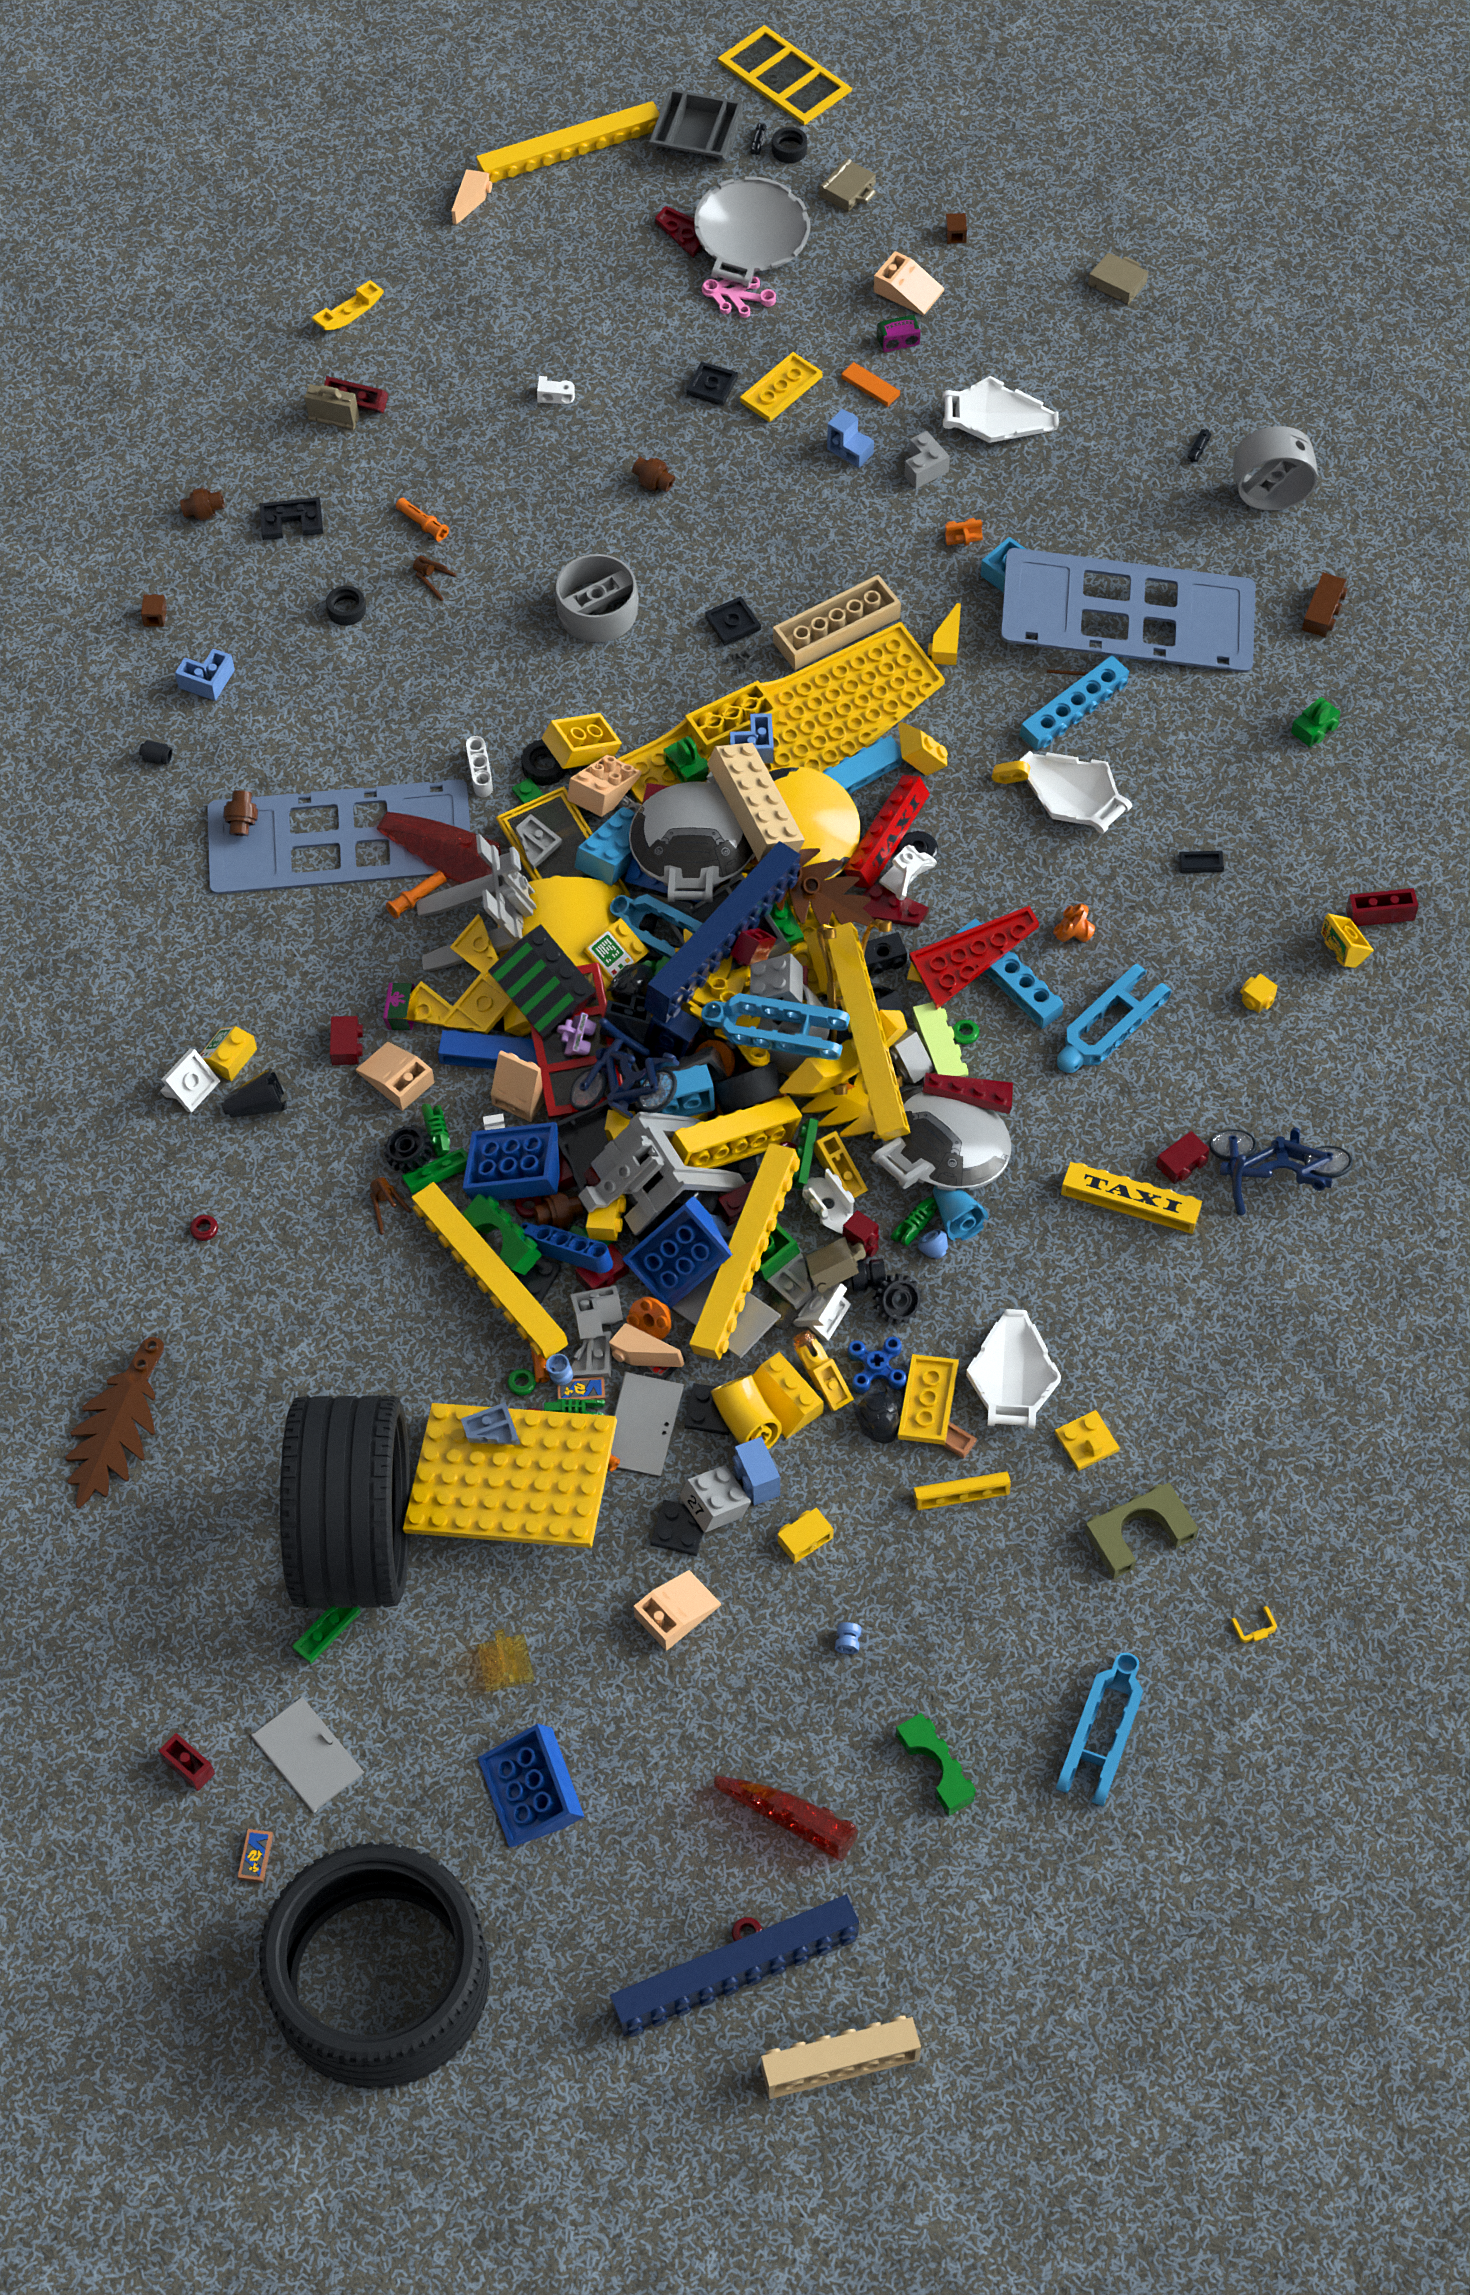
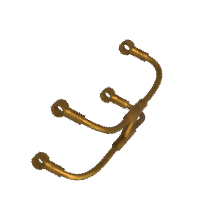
M876 919L867 926L861 941L863 955H865L867 941L872 929L876 927L879 929V932L892 931V921ZM821 926L817 929V938L828 977V1008L837 1009L838 1006H841L840 1000L843 997L836 998V985L833 981L832 968L824 939L837 938L836 928ZM831 1029V1042L836 1043L837 1030ZM896 1076L898 1087L903 1086L902 1076ZM840 1083L830 1088L834 1091V1095L847 1094V1084Z

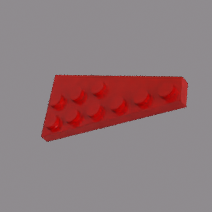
M1029 905L909 953V958L933 1004L938 1009L1039 927V922Z

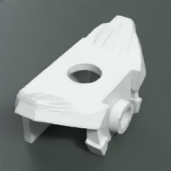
M907 845L892 860L894 865L879 882L895 893L897 899L904 900L907 894V886L918 874L934 868L937 862L927 853H918L914 846Z
M826 1169L825 1178L811 1177L808 1179L807 1185L803 1187L802 1197L806 1204L809 1203L812 1211L819 1215L821 1224L842 1234L843 1225L853 1215L855 1200L849 1191L843 1189L840 1178L836 1174L833 1175L829 1169ZM824 1199H832L835 1205L833 1208L827 1209L822 1201Z

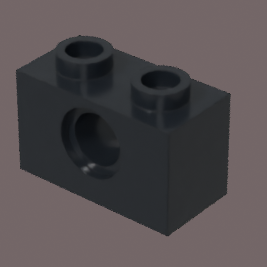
M899 932L867 941L864 959L869 975H879L884 970L891 968L899 969L904 964H907V951Z

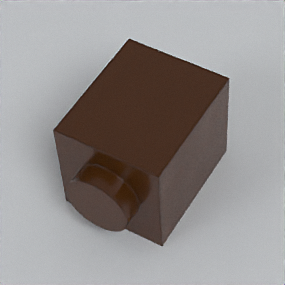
M946 214L947 244L966 243V214Z
M158 594L143 595L141 609L143 625L164 627L167 611L165 596Z

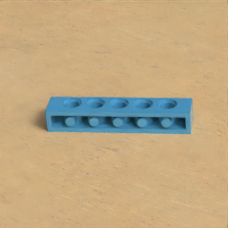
M1111 655L1021 724L1019 735L1036 751L1042 746L1044 748L1047 747L1055 736L1063 735L1071 724L1079 723L1084 714L1087 712L1092 713L1101 701L1106 702L1109 700L1114 691L1117 689L1122 690L1128 683L1127 679L1130 671Z
M975 918L959 929L956 935L984 923ZM1007 952L984 971L1041 1029L1062 1015L1063 1002L1058 995H1054L1048 989L1046 983L1039 980L1028 966H1024L1014 952Z

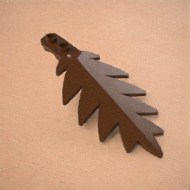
M820 848L801 849L799 851V854H801L799 862L801 867L797 873L798 881L792 889L788 888L792 906L801 924L805 923L810 902L820 926L823 924L829 926L832 912L841 925L856 922L868 926L872 921H875L862 909L871 900L869 897L850 894L842 895L859 881V877L848 876L824 880L843 862L841 860L826 861L803 867L821 850ZM755 856L749 863L756 867L760 861ZM788 889L783 899L779 903H775L780 911L784 908Z
M150 1337L142 1342L125 1373L117 1374L107 1380V1385L115 1386L98 1394L82 1407L83 1412H102L87 1419L70 1432L72 1437L92 1436L79 1444L65 1457L66 1461H85L67 1481L68 1484L79 1485L76 1499L77 1509H80L91 1498L95 1490L104 1497L108 1496V1467L124 1481H129L127 1460L121 1444L141 1461L145 1459L141 1439L133 1420L151 1435L155 1434L152 1415L144 1395L151 1400L156 1398L147 1380L164 1351V1344L157 1337Z

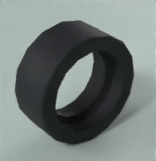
M795 127L779 129L772 137L773 156L783 163L801 161L807 154L806 134ZM785 141H794L799 143L800 146L794 149H785L779 146V144Z
M348 585L339 586L327 595V612L332 622L344 626L354 625L365 616L366 605L364 595L356 587ZM344 599L358 602L356 608L351 611L342 612L334 609V605Z

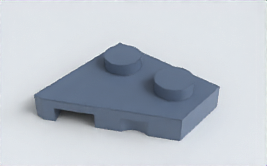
M506 1402L461 1419L469 1443L520 1444Z

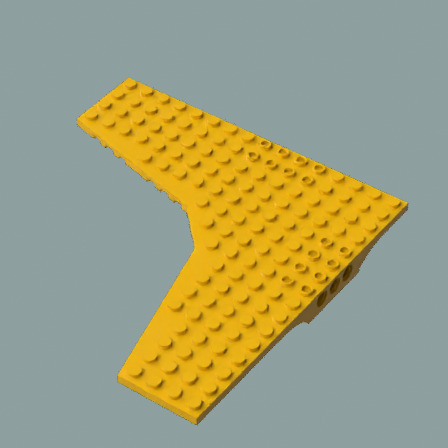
M899 622L789 676L765 683L756 681L685 715L683 721L660 738L617 758V760L642 771L641 776L630 788L634 798L642 805L647 783L665 786L681 783L664 762V748L689 736L695 742L699 756L705 758L708 762L715 746L730 745V732L750 731V714L772 713L774 752L773 763H764L767 770L799 766L823 772L830 766H837L844 758L853 757L860 749L869 747L945 684V678L905 626ZM729 878L723 882H720L719 886L715 887L713 892H715L716 890L724 886L726 883L731 881V879ZM788 889L786 901L804 935V941L791 945L792 949L785 954L791 953L802 966H808V988L817 997H820L824 993L819 988V981L813 969V962L805 937L819 928L820 925L812 910L811 902L809 903L805 923L801 924L792 906ZM832 912L829 926H840L841 924ZM802 1000V1004H807V1000Z

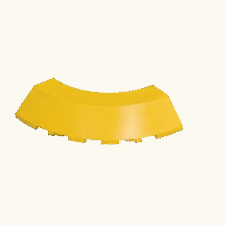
M880 1010L879 1015L888 1048H890L905 1033L907 1025L901 1011ZM848 1039L842 1043L843 1047L838 1060L816 1057L806 1058L779 1091L781 1093H817L832 1088L857 1074L859 1070L856 1061L859 1060V1057L852 1048L851 1040Z

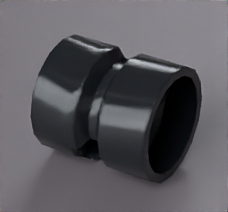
M883 1259L870 1260L868 1264L864 1261H857L859 1273L851 1277L854 1292L866 1291L868 1287H871L873 1290L875 1287L878 1288L880 1286L879 1281L886 1280Z

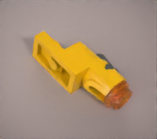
M810 1330L796 1335L793 1338L795 1342L793 1344L794 1349L816 1389L821 1390L831 1411H836L854 1400L834 1360L827 1357L815 1335L811 1334Z

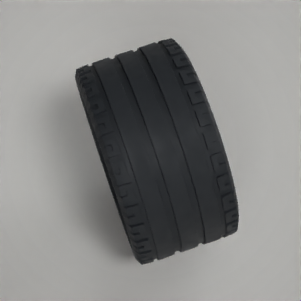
M366 1395L357 1398V1396H337L336 1398L332 1396H312V1398L310 1396L296 1397L289 1408L284 1429L281 1457L280 1535L286 1589L295 1607L331 1608L333 1605L337 1608H355L357 1605H360L362 1608L398 1606L403 1597L407 1578L410 1534L405 1533L403 1530L410 1501V1461L404 1408L397 1396L384 1395L381 1397L380 1395Z
M368 1842V1844L358 1843L355 1847H350L349 1845L340 1850L338 1848L334 1850L335 1853L330 1855L328 1853L324 1854V1857L315 1859L312 1865H306L300 1873L295 1874V1879L293 1881L290 1880L287 1886L281 1890L279 1899H275L272 1908L269 1910V1919L265 1920L261 1939L263 1940L259 1946V1969L263 1991L286 2042L308 2066H312L318 2073L327 2078L332 2077L335 2082H340L347 2086L354 2084L356 2088L372 2089L373 2087H378V2089H384L387 2087L394 2088L397 2084H401V2086L407 2085V2083L416 2082L417 2078L421 2076L425 2078L428 2074L436 2072L440 2065H446L451 2058L453 2059L456 2056V2051L464 2047L465 2043L471 2038L470 2033L477 2028V2024L482 2017L481 2011L485 2008L490 1980L489 1957L477 1910L460 1881L456 1880L454 1874L444 1865H438V1861L427 1854H419L418 1850L407 1848L404 1845L397 1847L394 1843L385 1844L384 1842H379V1845H374L373 1842ZM372 1899H398L426 1909L436 1916L450 1931L456 1943L453 1970L446 1988L435 2004L420 2018L403 2028L385 2034L354 2035L328 2027L318 2021L303 2007L298 1997L300 1963L308 1943L328 1919L351 1905Z

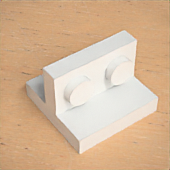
M189 1049L161 1079L165 1086L160 1091L167 1098L177 1099L186 1111L193 1112L220 1080L197 1051Z
M841 1283L827 1288L824 1293L819 1292L817 1286L814 1285L812 1287L814 1297L798 1309L791 1322L797 1327L808 1326L819 1338L829 1341L851 1305L843 1297L847 1288Z

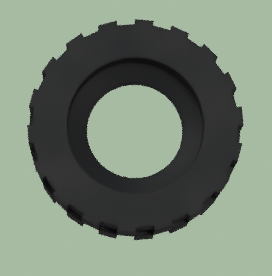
M542 739L535 740L531 744L529 743L524 748L523 754H521L523 774L536 785L549 786L553 783L560 782L559 780L565 777L568 768L562 769ZM541 755H550L554 758L555 765L551 769L540 770L535 767L534 762Z

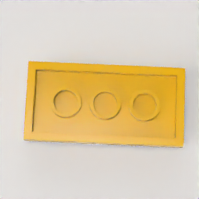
M792 352L740 396V403L770 423L823 377V372Z
M912 1354L898 1439L945 1445L959 1359Z

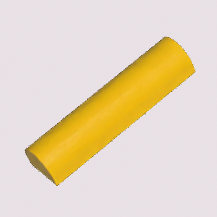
M1005 1471L913 1487L916 1509L919 1511L1009 1495L1010 1478L1008 1472Z

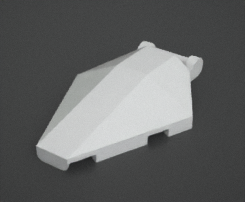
M991 376L960 392L946 390L942 394L945 405L943 427L947 429L959 428L989 443L1057 430L1059 419L1058 411L1053 412L1043 407V402L1017 389L1013 392L1003 387V382ZM953 401H957L955 410L956 417H953Z
M1031 751L1019 760L1030 765V773L1026 781L1052 819L1091 825L1099 833L1103 834L1108 830V826L1124 811L1128 812L1132 808V803L1118 793L1108 762L1092 759L1091 763L1079 761L1078 757L1048 752L1044 756L1032 754Z
M1015 1309L1004 1310L1000 1320L993 1326L981 1346V1351L976 1358L974 1357L966 1373L967 1378L988 1410L987 1426L1005 1424L1028 1426L1030 1429H1035L1037 1411L1061 1381V1375L1055 1363L1051 1362L1048 1356V1349L1035 1324L1032 1325L1027 1311Z

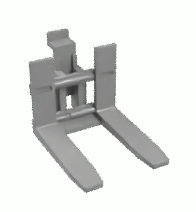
M479 834L476 835L478 854L492 869V874L434 893L417 901V914L419 917L440 914L483 900L485 911L500 926V928L488 931L497 953L512 948L522 938L523 916L525 918L532 916L533 909L537 908L536 904L529 897L530 894L535 893V890L530 886L526 877L518 872L521 870L519 852L514 847H510L509 853L499 856L497 848L494 845L490 846ZM452 944L422 956L423 970L426 972L448 968L466 961L451 950L450 946Z
M638 1112L631 1119L630 1124L614 1140H611L604 1147L605 1149L593 1160L591 1165L601 1182L596 1187H586L579 1194V1198L587 1211L593 1212L596 1208H607L622 1193L633 1194L638 1203L624 1218L634 1235H639L683 1190L733 1191L746 1183L739 1173L727 1170L690 1167L683 1164L667 1137H673L675 1131L680 1128H688L699 1122L706 1121L685 1116ZM648 1152L649 1157L640 1165L638 1161ZM659 1171L663 1178L646 1194L643 1186Z

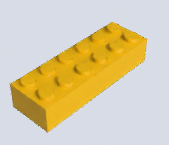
M789 1096L774 1098L764 1104L759 1103L745 1110L740 1109L726 1116L721 1115L707 1122H699L688 1128H680L675 1131L671 1145L685 1166L713 1169L766 1152L769 1143L779 1145L785 1141L791 1142L801 1121L802 1114Z

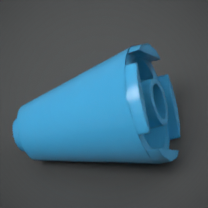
M937 1185L934 1186V1198L945 1232L951 1240L956 1241L955 1238L960 1237L962 1241L969 1239L984 1228L982 1223L985 1219L988 1220L987 1211L963 1189L956 1188V1191L937 1189Z

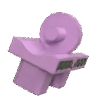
M582 1012L580 1016H574L573 1021L567 1019L565 1025L558 1026L557 1032L562 1034L561 1041L567 1043L564 1054L571 1056L573 1054L586 1055L589 1053L591 1043L582 1040L583 1034L593 1035L596 1023L587 1019L588 1014Z

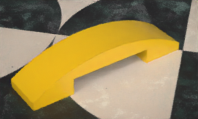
M369 280L356 289L354 297L332 311L325 308L314 315L312 320L324 330H334L343 327L371 308L382 296L383 289Z

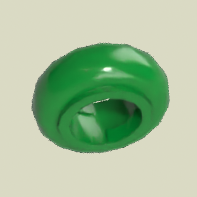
M960 1020L953 1026L954 1039L960 1044H972L979 1037V1027L971 1020ZM967 1028L972 1033L970 1035H963L959 1031Z
M524 1368L513 1371L507 1380L510 1391L518 1396L530 1394L536 1386L534 1374ZM524 1377L529 1382L525 1386H517L515 1381L518 1378Z

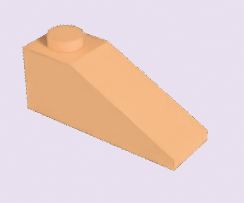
M466 169L452 208L453 224L457 225L486 199L487 193H491L492 182L489 181V173Z
M627 1323L609 1341L612 1356L619 1362L624 1361L635 1366L682 1367L685 1364L679 1349Z

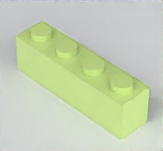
M933 1002L913 1007L912 1019L919 1038L935 1068L932 1071L933 1074L968 1076L967 1065L962 1063L960 1059V1047L958 1044L955 1045L953 1041V1029L947 1025L945 1008L940 1007L936 1009Z

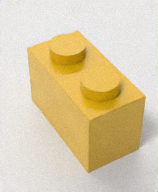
M816 1507L812 1511L807 1510L802 1513L794 1523L784 1525L779 1530L778 1543L795 1564L831 1540L834 1529Z

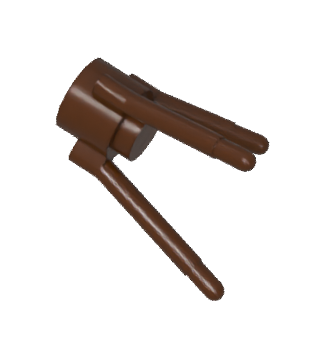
M422 555L418 556L413 563V569L417 571L415 576L420 578L440 601H443L444 598L424 576L431 575L434 569L453 577L456 576V573L448 570L447 566L431 561Z
M379 1177L370 1184L372 1190L370 1197L373 1201L379 1232L383 1235L384 1229L378 1199L380 1201L388 1200L390 1205L395 1207L396 1204L391 1197L393 1195L408 1213L411 1212V1209L395 1191L393 1185H389L386 1178Z

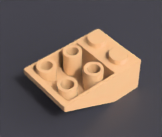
M896 251L874 275L875 293L923 316L944 292V288L915 261Z
M606 755L570 778L567 800L602 817L618 805L641 776L642 771L617 760L613 756Z
M390 1042L385 1043L356 1069L359 1075L402 1111L434 1084L433 1071L417 1056Z
M500 1051L491 1090L492 1105L532 1122L544 1103L541 1069L535 1063L521 1060L513 1053Z
M688 1570L654 1589L635 1604L634 1616L667 1651L719 1608L721 1603Z

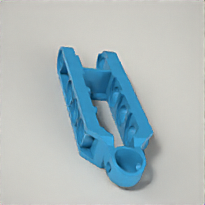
M648 894L639 896L634 900L625 895H620L614 898L610 905L611 913L618 919L622 918L646 947L669 959L676 954L675 948L670 946L667 941H661L653 937L648 931L645 930L643 932L639 929V925L645 915L653 913L683 930H689L692 934L703 924Z
M1139 964L1133 965L1067 1027L1066 1047L1057 1056L1056 1064L1058 1068L1064 1072L1073 1073L1082 1065H1099L1168 1000L1172 989L1164 983H1160L1139 1002L1129 993L1142 976L1146 975L1147 970ZM1121 1002L1131 1010L1095 1045H1088L1079 1038L1084 1032L1087 1033L1099 1018L1102 1019L1105 1012L1113 1005L1116 1006Z
M742 993L731 997L726 1003L711 1001L703 1007L701 1012L703 1021L711 1027L722 1028V1032L730 1043L827 1060H838L843 1046L842 1044L839 1045L835 1042L822 1040L820 1037L808 1036L811 1026L842 1031L848 1028L850 1015L842 1010ZM744 1014L802 1025L799 1034L790 1035L778 1033V1030H773L772 1032L756 1029L755 1026H751V1028L737 1026L736 1021L739 1016Z
M1121 1653L1115 1658L1112 1669L1096 1674L1056 1790L1068 1794L1080 1759L1103 1767L1091 1803L1104 1806L1143 1694V1689L1136 1679L1139 1661L1135 1655ZM1111 1688L1128 1694L1129 1698L1126 1707H1124L1118 1729L1115 1732L1111 1749L1107 1757H1104L1084 1748L1105 1689Z

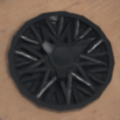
M909 832L903 836L898 844V853L905 846L911 845L914 846L918 853H927L934 859L937 856V842L926 832Z

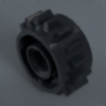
M411 1125V1127L403 1126L395 1130L388 1137L387 1144H384L387 1150L384 1152L387 1158L386 1161L395 1171L401 1169L403 1173H406V1171L415 1172V1169L422 1168L429 1161L430 1154H433L430 1148L433 1146V1142L430 1140L431 1137L427 1132H424L422 1127L416 1129L414 1125Z
M896 1273L894 1278L892 1275H887V1280H880V1286L874 1288L876 1294L872 1299L875 1300L876 1305L873 1308L880 1311L878 1316L881 1318L885 1317V1322L891 1323L893 1321V1324L900 1325L901 1321L909 1323L908 1318H916L915 1313L917 1310L921 1311L919 1306L920 1302L923 1301L920 1298L922 1289L916 1287L917 1281H910V1276L905 1275L903 1277L902 1274ZM900 1294L901 1300L896 1305L894 1301L895 1296Z

